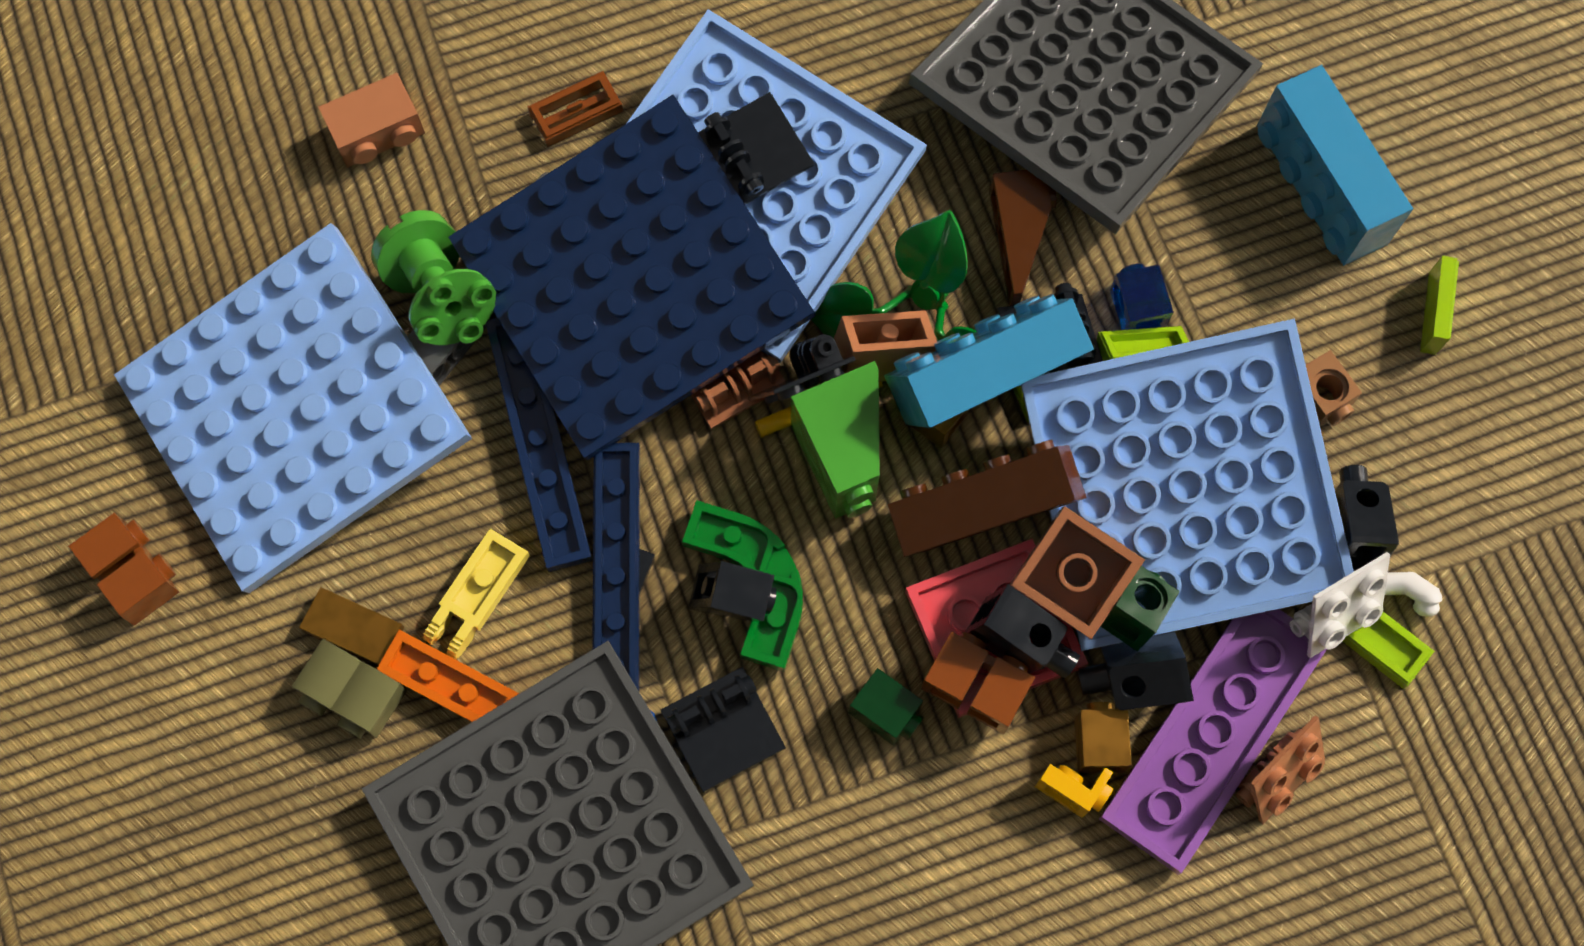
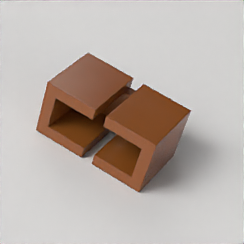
M114 512L68 547L91 578H98L100 582L96 585L119 616L135 626L179 593L170 580L176 573L160 553L155 557L151 556V553L145 547L151 540L134 519L127 523Z
M951 631L924 679L921 689L959 709L980 669L987 670L989 673L974 698L967 715L1004 735L1035 677L1027 673L1029 668L1018 659L1008 655H1004L1002 659L999 657L995 658L985 650L987 645L981 639L966 632H962L961 636Z

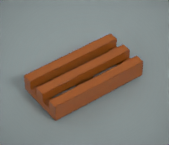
M604 71L527 106L532 120L535 121L536 127L540 134H542L547 147L623 112L622 103ZM600 88L604 90L583 101L578 100L568 105L566 109L554 115H551L545 119L543 118V115L555 109H558L574 100H577L593 91H596Z

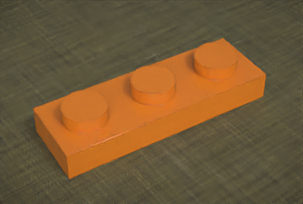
M400 629L376 668L401 685L470 722L477 720L519 694Z

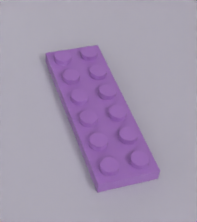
M1280 609L1231 619L1190 681L1194 701L1177 703L1173 706L1099 818L1100 821L1177 875L1183 872L1327 650L1325 649L1309 658L1307 656L1309 639L1305 635L1297 637L1292 632L1290 621L1293 618Z

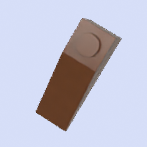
M1028 170L993 173L989 189L1009 306L1021 302L1050 211L1056 208L1057 205L1056 191Z

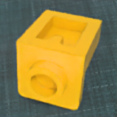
M1050 764L1041 775L1035 788L1083 818L1091 808L1099 812L1108 800L1114 788L1109 786L1107 782L1113 772L1105 767L1088 789L1082 785L1084 778L1073 769L1065 765H1060L1059 768H1056Z

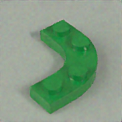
M696 500L682 540L683 547L725 559L734 565L775 575L772 587H775L777 591L774 607L770 614H765L764 621L751 622L740 657L741 659L785 672L799 629L803 608L801 578L792 557L780 538L762 523L743 514Z

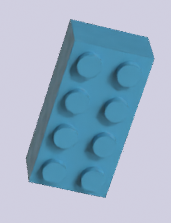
M1323 65L1276 85L1257 124L1258 135L1266 148H1271L1278 159L1280 171L1284 179L1288 183H1292L1301 196V204L1307 216L1315 219L1322 230L1327 249L1333 255H1337L1344 266L1388 245L1412 212L1413 207Z
M1054 294L1040 298L1039 295L1031 297L1014 306L1015 314L1011 313L1002 317L997 314L976 323L974 327L977 332L968 333L962 336L956 333L934 343L937 350L935 352H928L922 355L916 352L895 361L894 366L896 370L884 375L905 425L931 428L1094 350L1073 298L1056 299Z

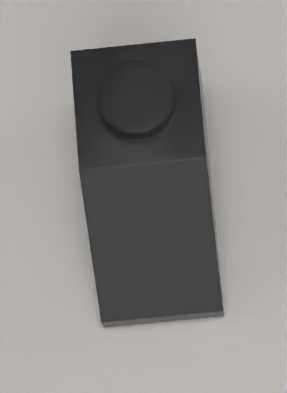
M723 561L699 564L688 609L751 622L764 621L765 614L771 613L776 600L777 591L775 587H772L775 575Z

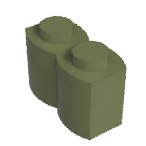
M324 639L321 640L291 686L302 694L298 703L320 716H323L326 709L340 716L341 718L337 726L359 739L362 738L365 732L377 738L407 692L394 679Z

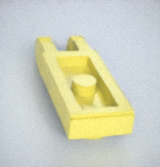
M492 529L488 530L439 602L440 608L425 629L424 636L422 637L423 640L431 645L436 643L444 634L454 615L464 623L450 641L446 653L457 660L473 640L476 630H481L530 557L529 552Z

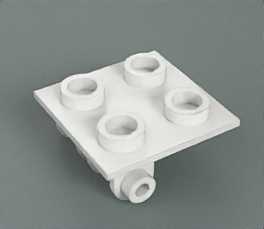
M1388 552L1313 596L1312 604L1294 614V619L1290 621V628L1297 637L1305 635L1309 639L1307 651L1309 658L1325 649L1331 650L1337 647L1346 636L1361 627H1370L1381 617L1388 580L1390 560Z

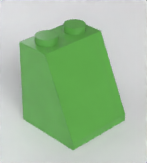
M875 361L791 396V427L835 519L845 514L848 518L857 517L872 508L871 503L876 501L880 463L879 373Z

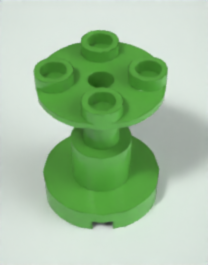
M427 210L412 211L400 216L403 222L396 224L391 230L388 225L385 226L373 243L371 260L382 282L392 290L400 293H417L410 305L409 321L418 339L423 343L433 345H450L460 341L468 344L479 339L483 334V326L489 320L495 307L496 290L491 282L480 272L471 269H454L460 258L448 238L456 232L454 228L440 214Z

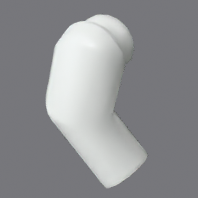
M1388 572L1385 595H1407L1415 600L1413 609L1420 616L1431 617L1439 612V602L1442 601L1439 588L1414 572Z

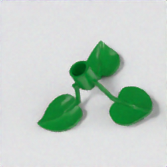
M945 211L932 219L911 226L897 240L895 258L904 275L916 280L912 286H908L905 291L883 306L874 308V298L867 287L852 282L837 283L829 288L823 302L815 312L816 316L811 319L823 334L829 335L834 339L842 316L887 313L906 299L912 298L914 303L921 309H936L934 329L935 336L938 339L936 341L956 333L962 336L977 332L974 329L963 326L951 328L946 335L943 330L945 312L949 307L945 299L949 293L959 288L963 283L968 270L964 237L952 211Z

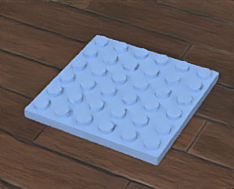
M708 9L628 122L671 95H674L697 132L707 127L704 120L709 115L719 112L721 117H726L771 92L815 165L747 203L745 206L814 312H816L829 288L836 283L925 153L927 144ZM809 321L769 345L762 352L776 358L781 363Z
M332 223L114 374L241 591L251 593L472 439L341 232Z
M1295 318L1043 374L1021 384L1034 445L1047 440H1053L1055 447L1070 446L1087 498L1065 506L1145 559L1142 564L1144 568L1159 574L1168 584L1180 591L1154 635L1312 602L1314 595L1354 572ZM1061 507L1049 511L1051 522ZM1137 601V603L1144 608V606ZM1102 627L1098 629L1092 639L1076 630L1081 651L1122 642Z

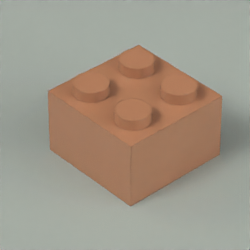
M1063 506L1033 548L1010 585L1092 639L1145 559L1066 506Z

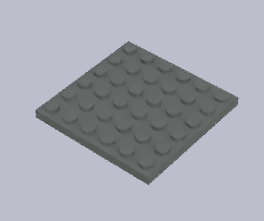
M983 0L911 73L908 84L1116 235L1255 78L1263 63L1173 0Z
M606 641L362 788L363 793L448 946H659L754 887L747 872L609 641Z

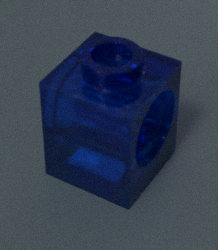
M1133 264L1116 273L1110 293L1121 330L1167 327L1174 311L1159 264L1145 267L1144 264Z

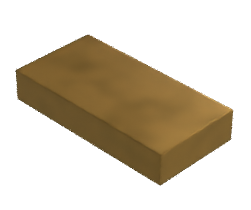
M320 587L299 626L303 632L318 639H324L342 650L377 666L398 630L403 631L405 628L397 621Z

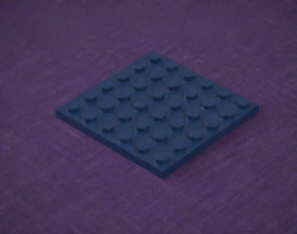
M674 95L658 103L448 237L467 269L480 272L495 288L496 301L493 309L494 313L582 456L587 461L816 316L807 299Z

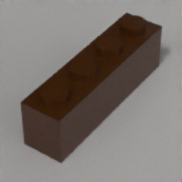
M1047 440L1025 448L1027 457L1011 461L1009 454L984 462L985 471L969 476L968 470L964 469L941 477L943 485L928 490L926 483L900 491L902 499L887 505L904 557L920 554L1086 499L1087 497L1070 446L1055 447L1053 440Z

